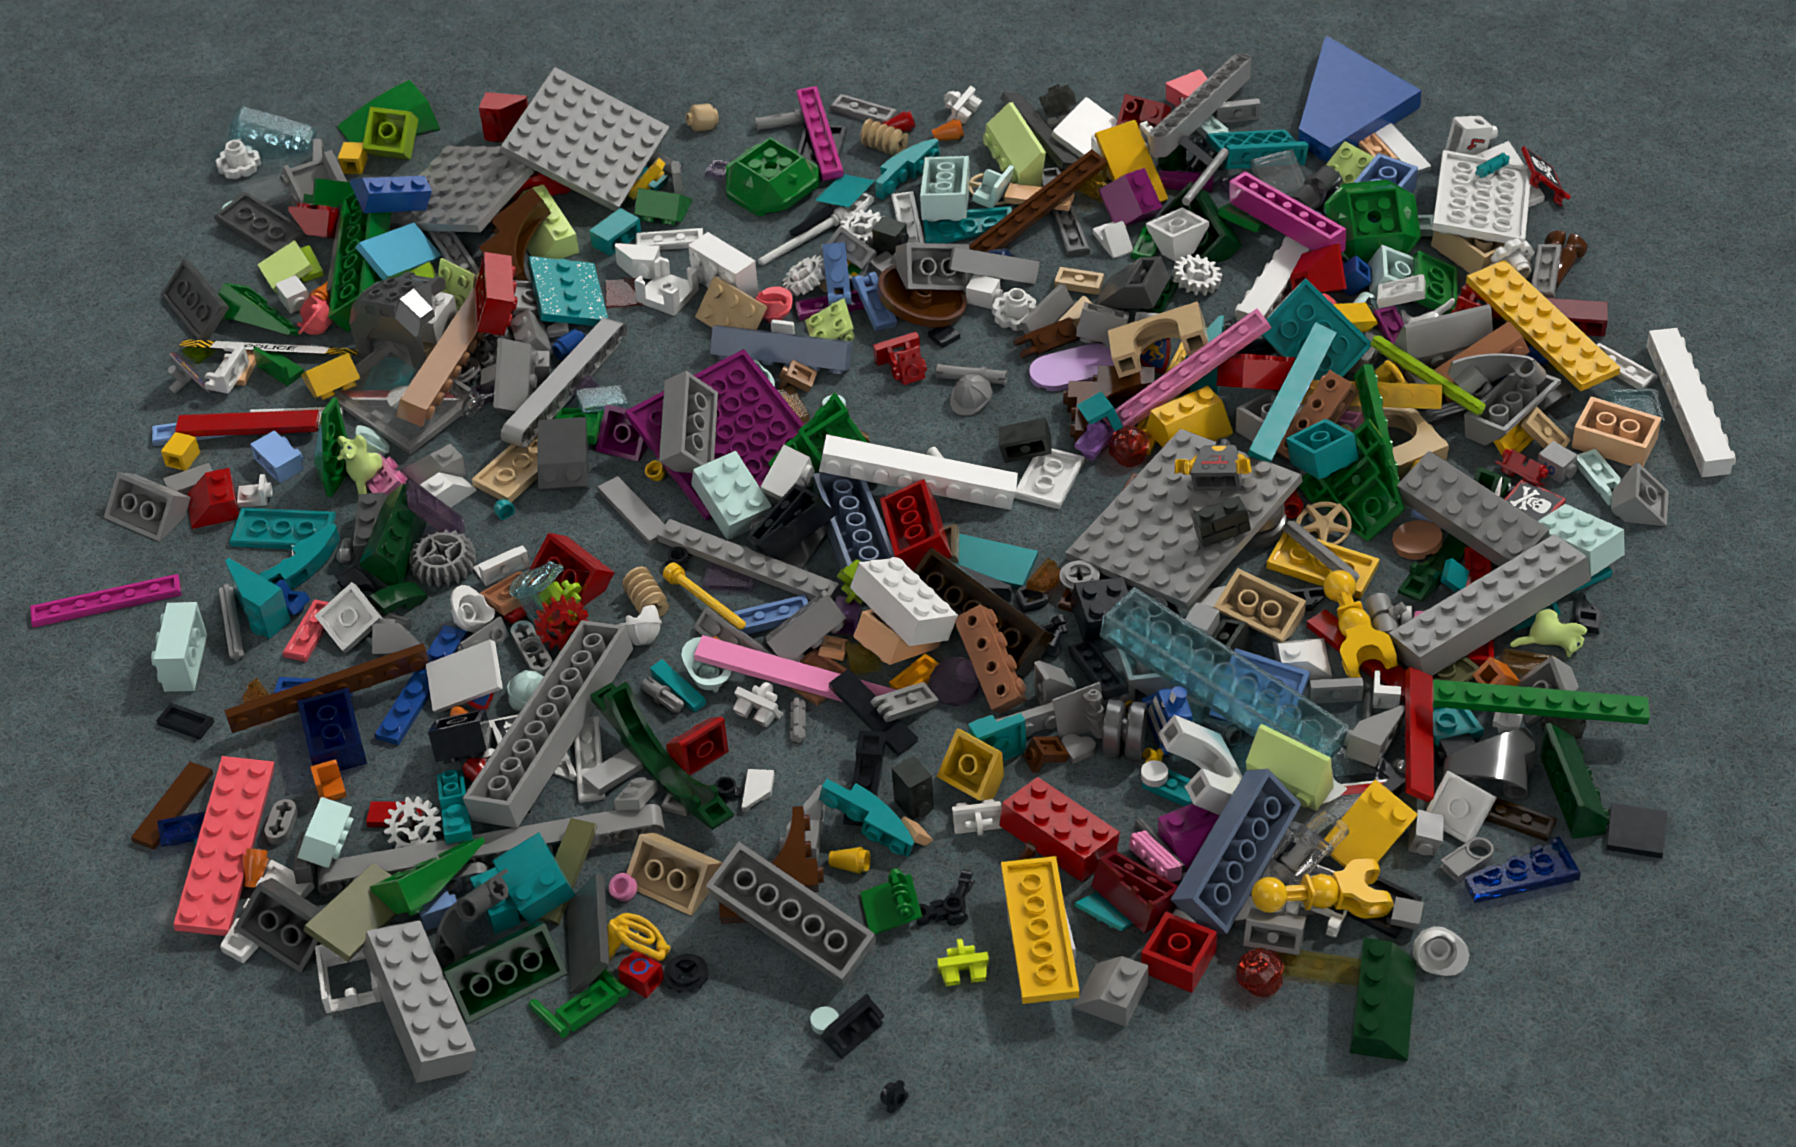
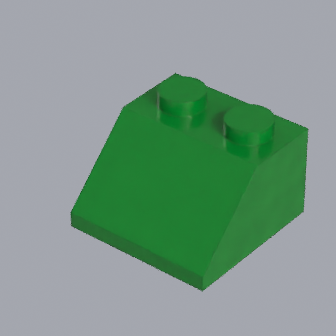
M638 188L634 214L641 216V221L654 222L655 218L662 219V224L675 225V222H682L693 199L681 194Z

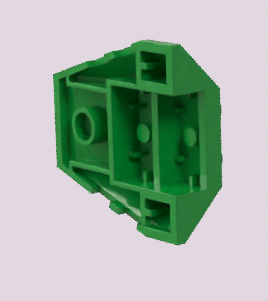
M1367 418L1352 432L1355 435L1359 459L1350 463L1348 467L1340 468L1331 473L1326 478L1317 479L1306 473L1302 477L1303 482L1299 487L1313 504L1318 502L1340 503L1351 517V530L1366 541H1369L1406 509L1400 490L1397 487V480L1384 438L1372 421ZM1326 507L1327 509H1329L1327 513H1329L1333 509L1331 507ZM1339 512L1338 516L1347 521L1345 516Z

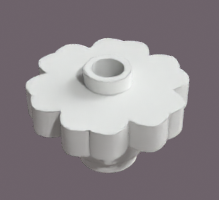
M240 140L229 141L225 146V150L220 153V158L216 159L218 172L225 174L226 178L238 179L241 176L248 177L255 173L257 167L261 165L258 151L252 150L251 146H245Z
M1518 238L1509 240L1505 243L1504 247H1499L1495 250L1490 258L1492 263L1489 266L1506 260L1527 279L1531 274L1530 265L1533 262L1531 257L1534 255V250L1527 241L1521 242Z
M1013 288L1009 292H1005L1003 298H996L992 305V314L995 315V322L1002 328L1011 327L1014 331L1023 330L1020 322L1036 307V300L1020 288Z

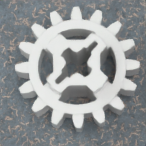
M863 209L859 213L853 211L852 216H845V220L841 221V226L861 241H865L868 246L870 244L873 245L872 228L881 219L880 212L872 214V210H869L867 213H864Z
M1188 254L1187 258L1181 256L1179 261H1175L1172 271L1173 282L1179 283L1178 287H1184L1187 293L1194 291V294L1198 295V292H1201L1205 296L1208 291L1214 293L1215 289L1219 288L1222 278L1220 267H1214L1215 262H1209L1207 257L1200 259V256L1196 255L1193 258Z
M814 255L811 259L807 257L797 265L792 266L789 273L786 274L787 278L783 279L784 288L789 290L792 296L794 294L798 296L801 292L804 295L813 290L815 286H819L823 281L822 279L826 278L824 258Z
M406 797L404 805L398 801L396 802L398 808L396 811L388 810L392 817L391 819H384V822L390 826V828L384 830V833L392 835L388 842L391 845L396 844L395 849L439 841L435 835L436 833H443V830L437 824H441L443 820L441 817H435L440 811L436 807L431 808L432 803L427 800L423 803L420 797H416L415 802H412L409 797ZM416 809L425 811L428 817H419ZM413 821L419 824L414 827L415 831L409 829V827L413 826ZM427 830H429L428 834H427L426 837L423 839V837H424V835L426 834ZM408 835L411 843L402 841L399 836Z

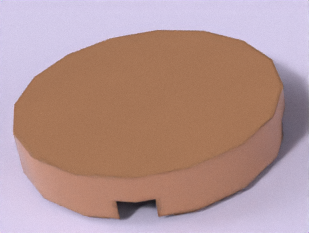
M1414 520L1402 524L1394 531L1392 543L1394 549L1397 550V554L1401 557L1420 560L1426 558V555L1430 553L1434 555L1440 550L1443 543V535L1440 527L1435 523L1426 520Z

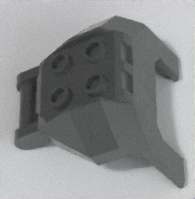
M405 272L399 277L376 282L364 290L353 303L350 316V327L359 357L364 359L374 352L371 338L404 343L408 347L413 368L420 369L427 359L420 334L423 325L435 317V296L444 290L446 285L445 279L442 277L428 278L416 276L415 273Z

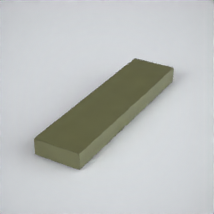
M574 818L570 819L555 856L572 889H574L598 828L595 823ZM569 900L538 920L560 925Z

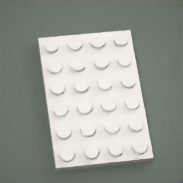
M1443 150L1432 230L1443 234L1461 235L1465 238L1483 239L1487 242L1506 243L1516 238L1521 242L1525 241L1531 177L1528 165L1509 162L1508 165L1484 178H1480L1479 175L1476 176L1475 174L1476 167L1491 158Z

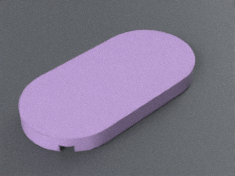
M1092 343L1041 356L1030 365V380L1034 386L1045 388L1046 391L1068 389L1069 381H1093V375H1098V365L1114 366L1111 350L1103 346L1102 343Z

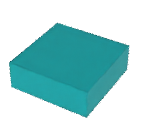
M1448 559L1445 561L1440 582L1456 593L1466 587L1469 570L1454 559Z

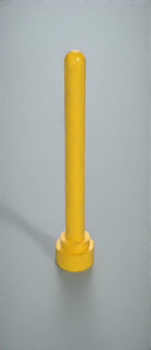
M670 563L665 567L663 578L670 584H680L736 628L742 630L746 627V622L688 579L684 569L677 563Z

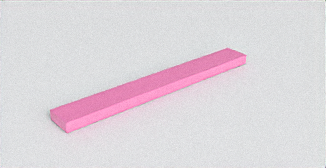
M1258 308L1115 409L1123 428L1118 430L1113 439L1121 436L1149 416L1151 410L1170 401L1272 327ZM1106 418L1102 419L1106 424L1110 425Z
M702 635L694 654V660L843 702L829 688V682L839 676V673ZM861 680L876 696L896 691L892 688Z

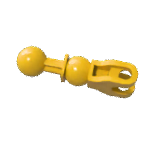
M1336 570L1328 574L1323 583V590L1331 601L1339 604L1337 608L1339 630L1346 637V640L1340 647V655L1347 677L1360 678L1359 667L1368 659L1381 661L1386 669L1398 666L1396 652L1390 636L1383 631L1372 628L1371 618L1363 610L1361 601L1354 602L1352 597L1356 591V582L1353 576L1343 570Z
M1353 859L1346 865L1344 870L1334 871L1332 877L1318 874L1310 878L1309 874H1304L1300 885L1285 886L1277 878L1264 877L1254 884L1251 891L1254 905L1266 913L1280 910L1289 901H1302L1305 910H1310L1312 906L1325 909L1334 905L1336 910L1345 909L1362 919L1386 916L1394 907L1391 895L1387 891L1374 890L1368 886L1377 880L1381 871L1377 861L1374 859Z

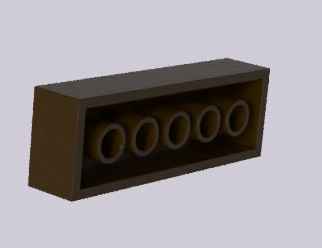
M931 547L914 570V573L928 587L932 588L944 602L948 603L958 616L978 605L992 609L998 620L996 627L999 632H1002L1007 641V646H1005L1007 653L1016 662L1017 668L1015 672L1023 678L1029 675L1034 667V662L1041 658L1055 638L1053 634L942 553ZM954 624L953 628L958 631L956 624Z

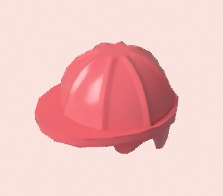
M776 286L766 288L759 292L755 298L768 306L762 317V320L771 323L772 320L784 319L789 314L793 301L789 290Z
M310 296L306 299L300 309L302 322L297 323L301 327L298 334L302 332L310 335L322 334L331 325L332 320L328 317L329 306L325 300L322 301L315 296Z

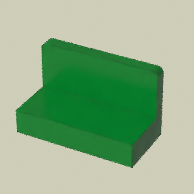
M315 178L313 194H304L303 202L313 205L339 207L342 204L343 198L354 191L350 182Z
M258 347L253 349L257 367L286 386L299 379L301 374L304 373L302 367L276 351L266 353Z

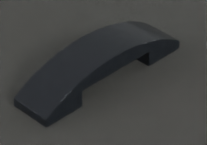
M859 730L851 790L855 783H857L876 797L878 796L886 732ZM844 813L843 824L863 826L862 822L854 821Z

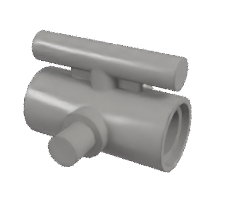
M1384 593L1373 594L1366 600L1372 628L1389 635V632L1400 626L1398 619L1402 613L1407 611L1403 602L1393 606L1389 596Z

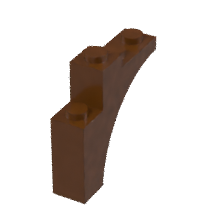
M532 188L494 216L491 222L495 227L492 229L495 235L478 248L483 255L484 252L511 256L512 266H515L513 280L529 281L524 269L526 248L538 226L552 213L543 199Z
M1098 365V375H1093V381H1069L1068 390L1063 391V405H1068L1071 421H1075V423L1070 424V438H1075L1076 443L1086 432L1087 425L1089 424L1079 411L1077 404L1102 391L1114 408L1122 405L1155 381V367H1141L1142 371L1119 378L1115 366Z
M803 806L792 807V821L788 837L782 850L771 864L811 891L819 892V883H824L823 866L818 867L817 858H807L812 857L811 841H806V831H811L810 815H805ZM719 902L721 924L748 922Z

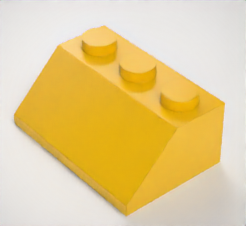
M1205 386L1151 410L1147 426V432L1162 448L1180 429L1215 442L1218 439L1226 438L1233 434L1223 401L1209 386Z

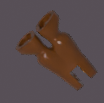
M1561 230L1550 232L1544 241L1545 244H1559L1562 246L1556 288L1560 286L1567 273L1574 266L1576 259L1583 257L1588 249L1584 239L1574 233L1569 235L1566 242V234Z

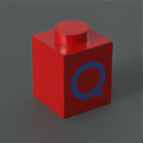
M635 950L628 957H625L618 967L620 982L645 998H648L664 980L662 964Z

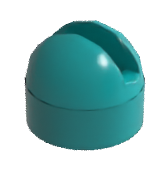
M501 499L495 503L494 512L501 520H505L514 515L515 506L510 501Z

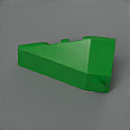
M223 283L218 295L229 306V309L223 316L224 319H234L287 335H301L298 334L300 330L288 319L276 316L279 311L274 307L266 305L268 301L249 286Z
M335 397L331 399L321 413L314 456V465L316 466L318 477L327 497L331 498L348 475L345 459L337 460L341 448L337 438L339 436L347 438L338 398Z
M483 837L467 840L439 853V859L434 857L415 864L416 868L402 873H395L370 886V889L396 914L405 912L409 916L424 910L423 905L435 898L485 843Z

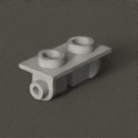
M499 616L466 640L461 641L457 651L490 639L495 641L497 646L510 637L502 618Z

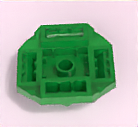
M770 137L761 144H756L750 149L746 148L745 153L726 165V195L728 199L756 216H765L766 213L786 210L819 186V166L799 155L796 149H789Z
M1389 180L1342 184L1323 206L1325 217L1346 228L1345 251L1341 253L1342 260L1345 262L1357 255L1368 265L1369 260L1381 245L1409 255L1421 239L1415 195ZM1374 217L1377 219L1378 222L1372 223L1368 220V218Z

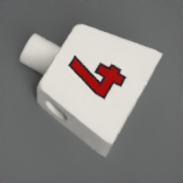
M1481 116L1454 117L1445 150L1476 155L1488 149L1489 141L1497 138L1498 130Z

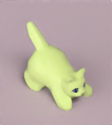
M357 435L353 440L339 436L337 442L341 448L337 460L345 459L346 471L351 479L356 482L358 495L367 494L366 482L374 478L377 471L381 470L382 458L378 453L367 452V443L363 436Z
M1545 609L1536 614L1535 622L1531 626L1529 635L1515 639L1510 643V646L1514 648L1533 643L1543 646L1557 645L1564 648L1566 656L1570 658L1572 653L1583 646L1584 638L1581 635L1586 634L1587 628L1577 623L1562 624L1559 622L1558 614L1555 611Z

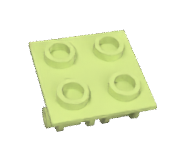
M1344 141L1326 165L1334 168L1336 172L1339 171L1343 182L1339 185L1341 186L1345 183H1353L1373 160L1374 156Z
M440 258L438 277L444 278L446 282L445 288L441 292L454 295L456 308L459 310L473 290L475 274Z
M844 298L805 320L809 336L829 339L840 338L846 341H853L854 339L852 331L854 328Z

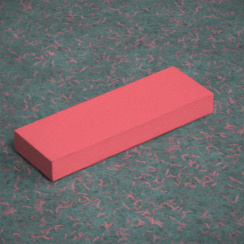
M314 599L284 649L283 657L307 662L325 631L315 615L329 602Z

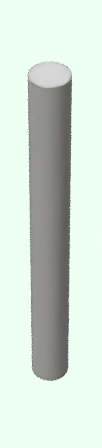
M1222 148L1183 197L1182 203L1184 205H1189L1228 156L1229 152L1227 149Z

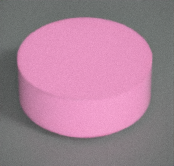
M626 873L615 875L609 883V893L618 901H629L637 892L636 880Z

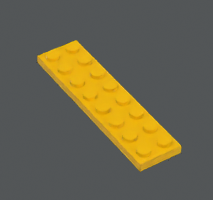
M1506 260L1467 275L1466 283L1507 322L1509 321L1580 392L1620 374L1621 367Z

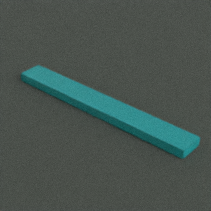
M1316 322L1314 323L1247 455L1257 460L1271 463L1337 332Z

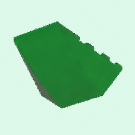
M411 80L403 82L372 99L337 126L348 142L363 143L370 107L412 112L418 118L415 136L433 130V132L440 130L428 100Z
M836 392L831 395L830 400L823 407L821 406L815 412L814 417L799 429L798 434L785 444L809 456L815 470L814 473H820L819 469L826 435L868 443L851 419L848 409ZM779 452L768 462L770 468L776 460ZM813 483L810 487L807 486L806 489L813 492Z

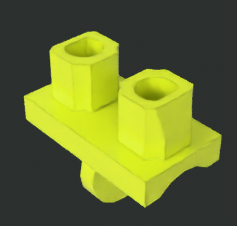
M956 939V948L947 949L948 957L937 959L938 974H942L945 986L959 985V971L969 970L971 983L986 981V971L989 963L988 952L975 953V946H964L962 939Z

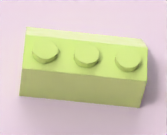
M1263 724L1258 727L1246 760L1247 771L1269 769L1301 803V807H1309L1317 811L1334 788L1331 758Z

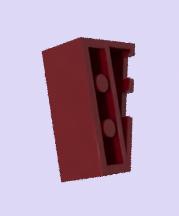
M1115 850L1099 858L1091 886L1142 932L1146 933L1155 928L1165 912L1173 914L1176 905L1171 901V898L1178 888L1177 885Z

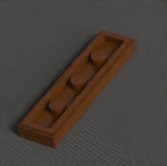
M189 762L131 836L132 842L155 850L213 775L212 769Z

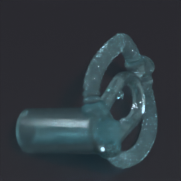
M548 561L546 565L520 574L512 581L509 587L510 595L517 598L535 629L537 627L533 621L539 618L536 610H544L543 602L537 593L546 589L563 571L561 564H555L552 561ZM534 577H536L535 581L530 586H527L529 582Z

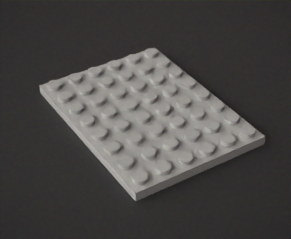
M1180 429L1065 552L1066 558L1070 561H1085L1097 567L1101 574L1110 578L1123 577L1125 584L1155 597L1164 598L1167 602L1188 610L1303 482L1302 475L1276 464L1257 460L1238 450V454H1243L1246 458L1250 459L1252 473L1247 475L1241 474V490L1194 491L1191 475L1174 473L1175 460L1187 459L1190 461L1195 455L1199 454L1202 446L1215 445L1216 442ZM1240 496L1248 511L1251 531L1203 547L1196 535L1191 513L1203 507L1223 502L1227 498Z

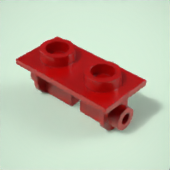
M1505 449L1503 451V462L1495 461V463L1502 466L1500 471L1512 477L1516 473L1522 476V479L1535 485H1545L1540 480L1542 478L1545 479L1549 473L1546 466L1532 459H1529L1527 465L1524 466L1523 464L1527 457L1514 449Z

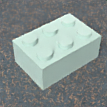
M736 451L693 469L691 485L727 541L750 531L749 526L754 519L759 516H766L771 511L772 506Z
M1564 504L1538 521L1549 529L1550 536L1556 534L1587 556L1590 577L1625 555L1624 529L1570 505Z
M197 602L167 603L165 613H162L160 618L161 630L156 634L157 646L156 650L152 651V665L156 666L157 680L159 683H162L164 692L195 691L207 638L202 616Z

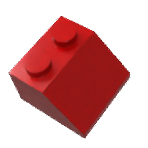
M485 93L479 106L484 140L491 142L505 141L528 107L527 96Z
M230 468L206 472L187 494V496L191 497L188 508L192 529L236 520L239 516L236 490Z
M722 716L708 718L666 744L667 753L689 776L729 752L725 719Z

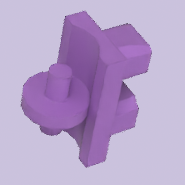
M1102 419L1092 425L1088 424L1086 432L1075 443V449L1082 451V456H1085L1086 459L1095 460L1098 454L1118 433V430L1115 432L1111 425L1106 424Z

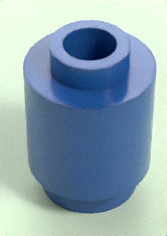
M573 329L556 339L555 343L552 344L555 356L559 360L565 359L586 337L584 333Z

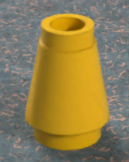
M863 847L830 851L828 862L830 867L861 874L862 871L867 872L869 870L871 857L869 850H864Z

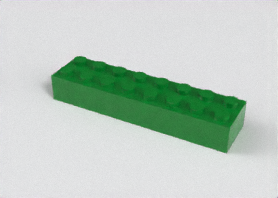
M354 192L342 200L328 317L346 332L351 331L350 316L353 303L364 290L376 282L383 281L359 253L356 246L359 242L389 232L391 212L363 213Z

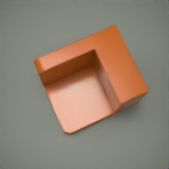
M336 760L310 767L319 799L323 797L334 801L347 797Z

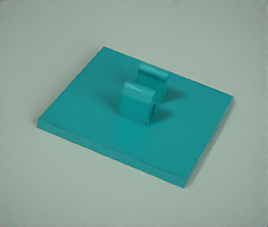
M1098 892L1075 902V907L1097 918L1098 922H1105L1109 925V928L1114 927L1119 931H1123L1134 925Z

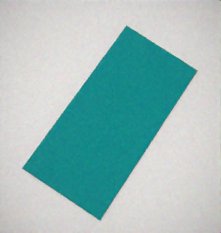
M844 174V177L837 178L815 201L850 207L876 180Z

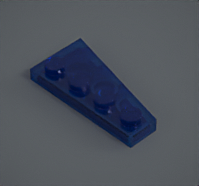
M1558 836L1551 839V844L1547 846L1537 845L1530 848V853L1519 857L1516 854L1507 858V863L1500 866L1493 864L1465 876V887L1474 903L1578 881L1580 880L1581 872Z

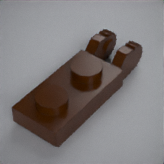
M1071 317L1031 331L1029 334L1014 339L1013 342L1015 346L1031 342L1033 347L1024 349L1019 353L1021 359L1077 341L1080 337L1076 336L1077 330Z

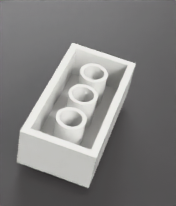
M892 557L890 559L859 562L850 588L909 646L949 640L958 614L932 588L928 587L916 573L907 567L903 560Z

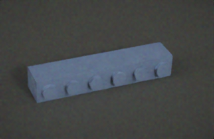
M717 325L712 326L710 354L717 355V359L723 360L745 349L752 359L762 360V365L775 366V362L784 363V366L788 368L793 359L815 371H820V368H828L829 373L843 374V370L850 369L853 341Z

